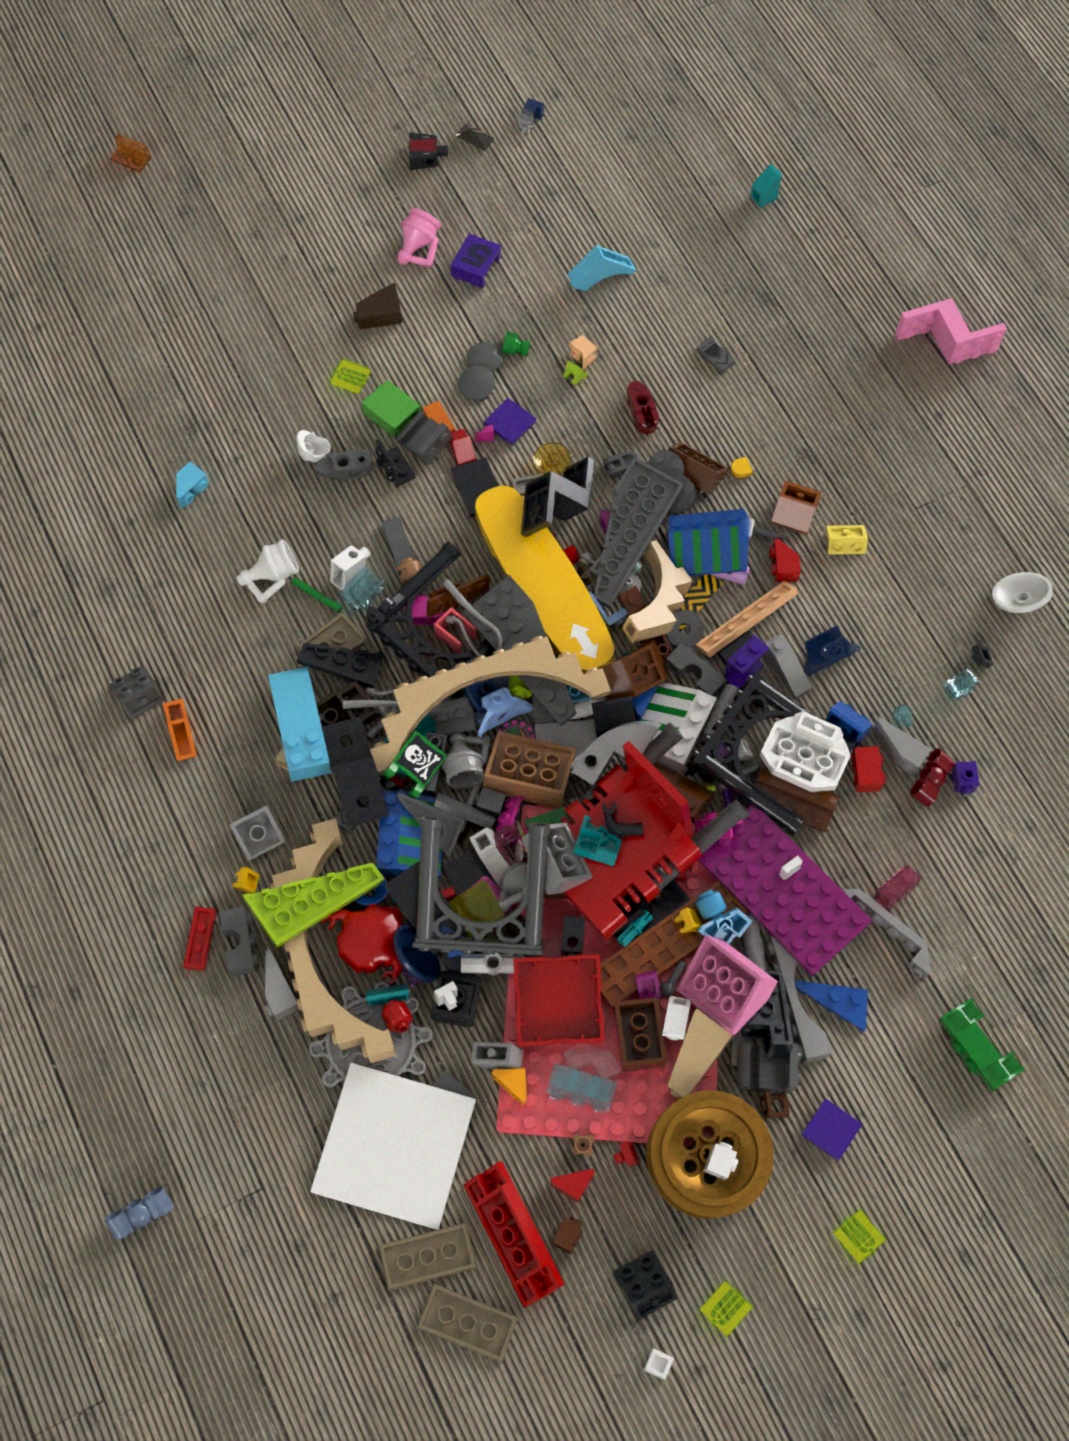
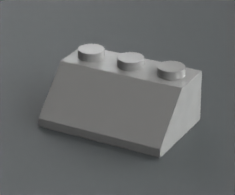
M567 823L550 824V834L547 836L544 887L547 895L563 893L593 878L584 858L573 854L576 841ZM529 833L521 839L527 853Z

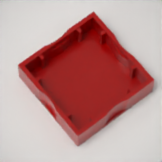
M600 954L513 958L517 1046L605 1042L604 1018L601 1005Z

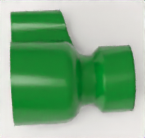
M506 332L502 353L515 355L519 352L521 355L528 356L530 341L524 340L521 342L518 339L517 333Z

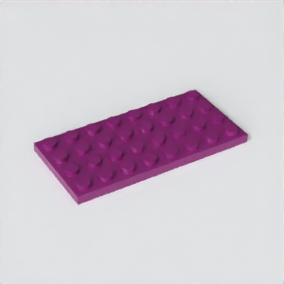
M751 805L746 809L749 816L743 820V823L732 827L733 838L717 840L697 861L813 977L867 928L873 920L764 812ZM796 856H799L802 860L800 870L788 879L783 880L779 875L781 868Z

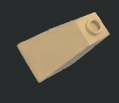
M700 1009L694 1011L668 1083V1087L671 1088L670 1093L677 1099L693 1092L734 1037V1035L727 1032Z

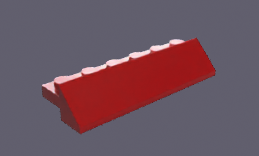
M502 1161L495 1163L483 1173L474 1176L463 1184L524 1308L556 1292L555 1290L565 1285Z

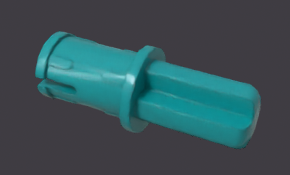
M644 910L645 914L628 925L617 937L620 945L623 947L627 946L636 935L642 933L641 930L653 919L652 915L647 916L649 914L648 911Z

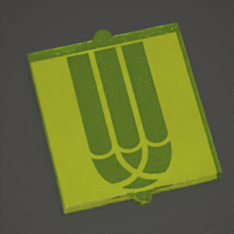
M342 358L337 368L334 369V374L329 383L359 394L363 385L367 383L371 369Z
M861 1209L855 1212L849 1219L845 1218L844 1223L832 1232L858 1264L870 1254H875V1250L887 1240Z
M725 1280L699 1311L711 1321L712 1326L715 1325L728 1337L754 1306L742 1296L741 1291H737Z

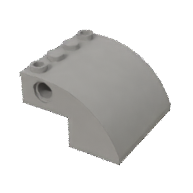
M634 721L607 731L598 737L584 753L574 759L570 766L573 769L571 773L594 785L602 777L616 753L625 757L622 747L625 743L630 741L643 754L661 724L652 721ZM591 755L596 757L597 763L592 761Z

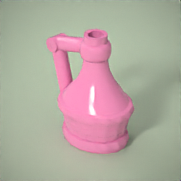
M412 208L408 217L401 222L404 244L397 254L398 258L396 261L404 266L411 262L431 268L438 244V238L435 236L437 230L441 228V223L425 211ZM430 244L427 259L412 256L416 250Z

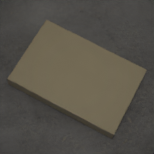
M342 612L297 645V649L300 652L303 643L326 645L335 649L343 647L356 651L368 640ZM317 670L321 676L325 674V672Z

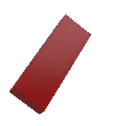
M195 906L183 964L184 969L205 971L217 913L216 909Z

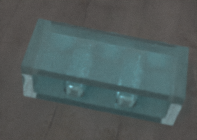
M554 1063L547 1086V1093L550 1094L551 1098L557 1100L569 1099L576 1106L583 1107L585 1104L592 1106V1110L605 1113V1111H610L618 1082Z

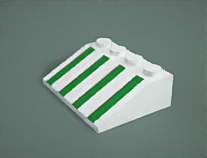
M664 682L659 684L641 721H652L661 724L653 739L664 730V727L669 722L680 731L684 738L657 761L658 763L669 766V768L679 773L683 772L714 710L716 697L693 688Z

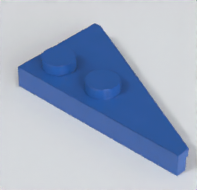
M795 980V987L800 993L808 995L816 1000L817 1004L832 1013H836L839 1018L857 1026L858 1030L863 1032L866 1030L867 989Z

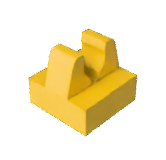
M241 867L240 871L235 874L238 877L237 883H233L232 886L245 893L253 894L256 891L260 875L248 867Z
M685 908L675 918L676 923H681L682 921L685 923L684 928L679 930L680 933L697 932L698 927L702 926L695 909Z

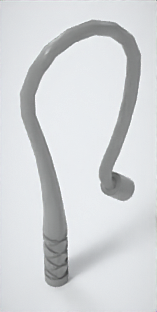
M449 579L445 580L443 585L452 596L472 615L494 630L498 638L497 650H500L502 648L500 631L467 602ZM455 615L447 616V623L457 622L459 624L461 632L477 657L483 656L472 644L462 621Z
M369 687L366 690V694L371 697L394 694V691L377 692V690ZM343 701V709L398 706L397 701Z

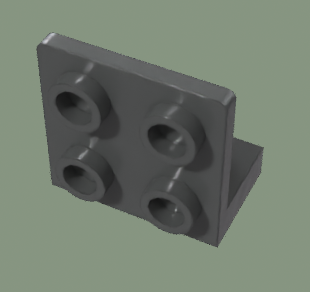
M144 666L132 669L130 673L116 678L109 684L110 689L119 700L129 719L165 700L155 680Z

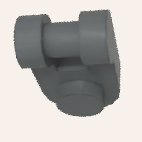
M625 451L604 459L603 464L609 470V477L614 479L620 474L625 473L633 458H638L637 454L632 451Z

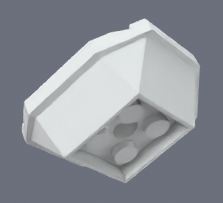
M802 711L795 714V716L775 722L759 756L772 775L810 792L836 789L851 755L843 739L840 727Z

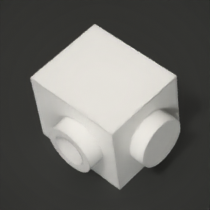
M724 1142L712 1145L703 1171L723 1180L728 1179L730 1172H734L737 1167V1152L732 1150L733 1147Z

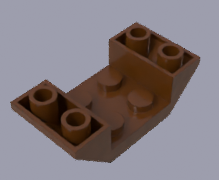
M654 638L637 646L638 649L630 654L597 667V669L603 668L611 690L610 695L604 697L605 701L628 696L634 698L666 681L668 672Z

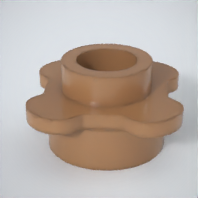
M579 1133L573 1136L574 1147L572 1148V1153L575 1156L579 1154H584L587 1157L592 1156L594 1137L590 1134L587 1136H581Z

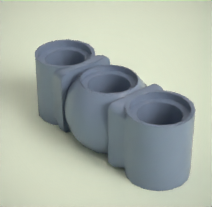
M160 1186L144 1195V1199L140 1198L127 1205L126 1209L122 1207L109 1214L104 1221L113 1238L120 1240L134 1232V1228H140L148 1224L153 1217L157 1219L173 1209L174 1205L164 1187Z

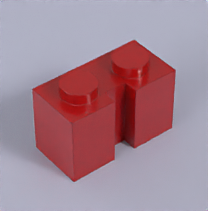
M879 746L854 747L851 760L855 775V791H880L883 784L886 783L885 772H882L881 769L883 755L879 753Z

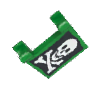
M415 730L391 764L385 769L383 775L389 779L400 769L416 782V785L408 793L411 798L415 799L420 796L424 787L447 755Z

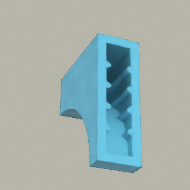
M596 245L567 275L575 289L587 291L594 284L607 277L617 274L632 275L636 269L628 256Z

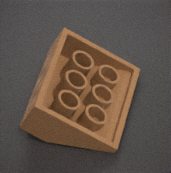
M498 731L484 774L483 788L505 794L509 798L521 795L523 797L522 801L560 808L563 806L572 770L570 766L574 761L576 748Z

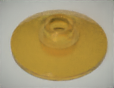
M546 443L536 450L534 464L543 474L553 471L559 475L570 466L571 453L567 447L560 443Z

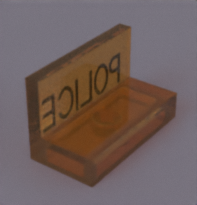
M118 134L115 137L117 149L110 157L111 161L141 173L151 159L148 146Z

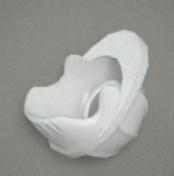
M305 430L297 433V449L303 460L316 463L329 453L330 443L326 438L317 437L314 432L310 433Z

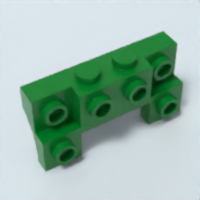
M973 998L943 1015L939 1022L951 1036V1046L957 1054L963 1057L967 1069L970 1072H974L976 1076L979 1074L990 1091L993 1092L1023 1072L1025 1068L1019 1064L1012 1051L1003 1058L977 1025L976 1022L982 1019L985 1014L980 1012L974 1004Z

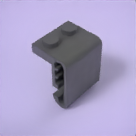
M421 410L395 437L401 445L426 465H429L453 438L448 426L443 422L439 425L432 418H427Z
M751 1043L738 1044L737 1088L758 1092L769 1091V1093L787 1094L797 1089L801 1080L800 1073H798V1064L801 1061L799 1044H794L787 1059L766 1058L764 1045H759L756 1048L751 1047Z

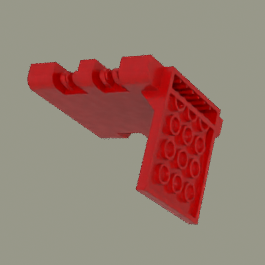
M630 741L622 746L628 771L625 772L617 764L596 782L597 788L606 797L604 798L595 789L591 793L599 801L596 806L589 799L584 798L582 802L588 808V812L575 800L564 809L565 815L574 824L572 825L565 817L560 819L561 823H567L575 841H577L585 815L591 817L589 823L597 828L603 826L612 834L606 827L602 804L605 802L606 809L611 810L613 807L612 801H614L617 808L615 819L618 823L642 822L643 836L624 837V839L618 837L622 842L614 866L583 857L593 878L563 892L605 940L610 938L628 922L624 913L616 905L619 903L626 912H629L631 910L630 905L623 899L627 894L636 903H639L641 899L633 889L647 903H650L660 894L658 886L649 877L651 875L659 884L663 882L662 877L655 869L660 866L666 874L671 875L673 871L665 862L667 860L681 875L702 857L700 849L691 840L694 833L688 801ZM523 845L522 848L527 853L526 848Z

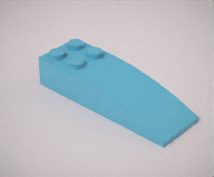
M308 667L268 675L291 782L330 774V762Z

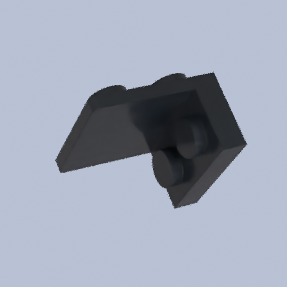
M380 439L376 440L375 452L378 456L376 462L380 468H384L385 476L389 482H393L397 488L416 478L414 471L398 447L387 451Z
M653 1251L613 1271L614 1276L630 1301L637 1320L678 1299L671 1279Z

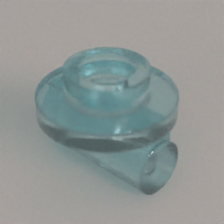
M902 704L895 708L893 719L897 723L905 724L906 727L913 724L911 719L912 709L908 705Z

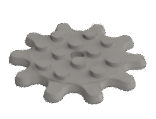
M379 982L375 985L374 989L389 987V985L385 982ZM348 986L342 990L341 996L344 1001L343 1008L372 1027L382 1031L388 1030L381 1017L385 1004L368 1006L366 998L360 997L354 987ZM410 997L408 1000L403 1001L407 1004L412 1015L418 1010L419 1003L417 999ZM411 1023L409 1029L403 1033L390 1032L397 1056L371 1063L368 1057H364L361 1045L341 1050L338 1044L334 1045L331 1032L327 1033L324 1039L312 1042L309 1046V1052L313 1057H326L330 1061V1068L322 1077V1082L326 1087H334L340 1081H345L350 1063L399 1077L404 1072L422 1075L426 1070V1064L416 1056L415 1049L419 1044L429 1042L432 1039V1030L424 1026L416 1027Z

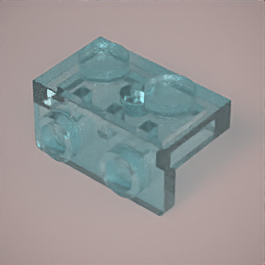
M365 566L344 587L339 595L354 610L360 607L364 609L370 603L369 598L371 595L374 594L376 596L383 589L381 585L385 580L383 578L379 580Z

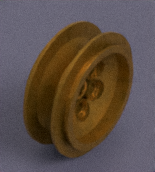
M706 1090L694 1092L680 1098L658 1117L648 1138L646 1151L647 1166L655 1188L672 1207L696 1218L716 1219L735 1214L747 1208L765 1189L773 1168V1144L763 1119L748 1103L726 1092ZM703 1127H708L712 1131L710 1139L702 1135ZM685 1138L692 1140L694 1145L692 1150H687L684 1147L683 1141ZM723 1138H727L731 1142L732 1150L737 1152V1167L734 1172H730L728 1179L723 1180L713 1176V1183L711 1185L707 1184L703 1178L706 1173L703 1170L707 1159L705 1160L703 1157L706 1154L704 1150L710 1152L712 1145L719 1144ZM686 1161L693 1163L694 1171L692 1173H688L684 1169Z

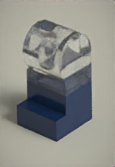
M528 98L518 118V128L521 133L528 134L532 132L536 118L542 119L544 103Z

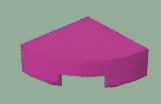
M493 425L484 427V430L480 432L477 431L475 442L494 441Z

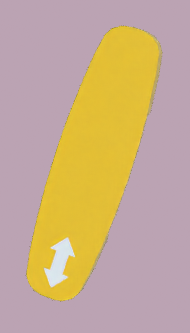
M498 486L479 495L475 504V516L482 536L491 555L498 560L506 576L510 575L535 604L546 636H548L556 657L559 658L558 655L569 651L570 654L575 652L583 675L591 668L613 661L614 644L609 631L584 583L548 528L546 527L528 537L521 535L524 498L514 488L509 486Z

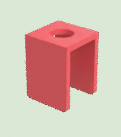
M451 607L434 623V633L438 639L454 652L462 654L461 642L445 630L451 624L445 621L447 616L455 615L464 625L467 635L473 640L477 639V628Z

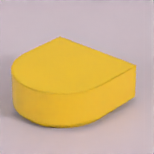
M747 457L733 461L731 473L735 477L744 478L752 476L753 471Z

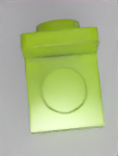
M510 675L507 689H509L511 696L522 700L531 697L533 693L517 675Z

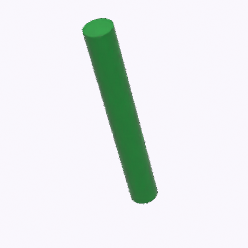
M294 577L291 584L338 613L342 610V605L298 578Z

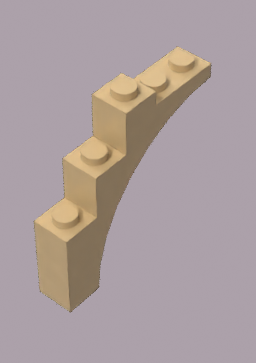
M657 540L651 541L644 553L655 578L656 590L654 600L642 611L628 616L622 628L632 643L670 633L677 621L672 613L680 610L685 601L682 595L686 594L693 582L683 567L676 568Z

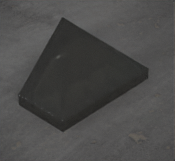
M466 123L456 134L457 138L483 151H486L494 141V137Z

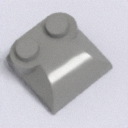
M267 805L229 824L248 861L286 842Z

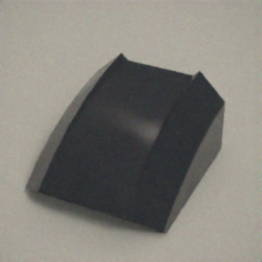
M455 970L440 971L436 990L453 981L457 987V1007L449 1011L445 1004L438 1006L433 999L431 1019L438 1023L457 1025L464 1028L473 1026L482 979L475 974H461L460 971Z

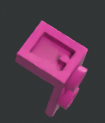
M521 795L515 798L511 797L504 803V810L498 818L499 822L495 829L511 845L516 844L519 839L523 838L519 832L517 821H515L523 800ZM521 826L525 834H527L528 832Z

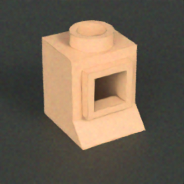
M583 335L570 342V356L582 364V369L586 368L597 358L594 354L597 347Z

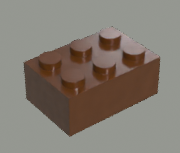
M658 998L614 1002L613 1012L622 1072L665 1067L667 1058L664 1038L662 1036L663 1031Z

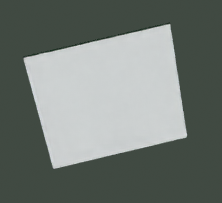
M350 1063L310 1192L439 1230L476 1099Z

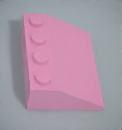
M705 935L677 991L685 998L690 999L696 1007L727 1032L735 1035L768 1001L778 981L723 939Z

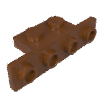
M485 574L465 584L457 581L452 585L468 601L489 591L490 576ZM443 587L430 593L427 600L426 615L432 617L460 603L452 596L449 590Z

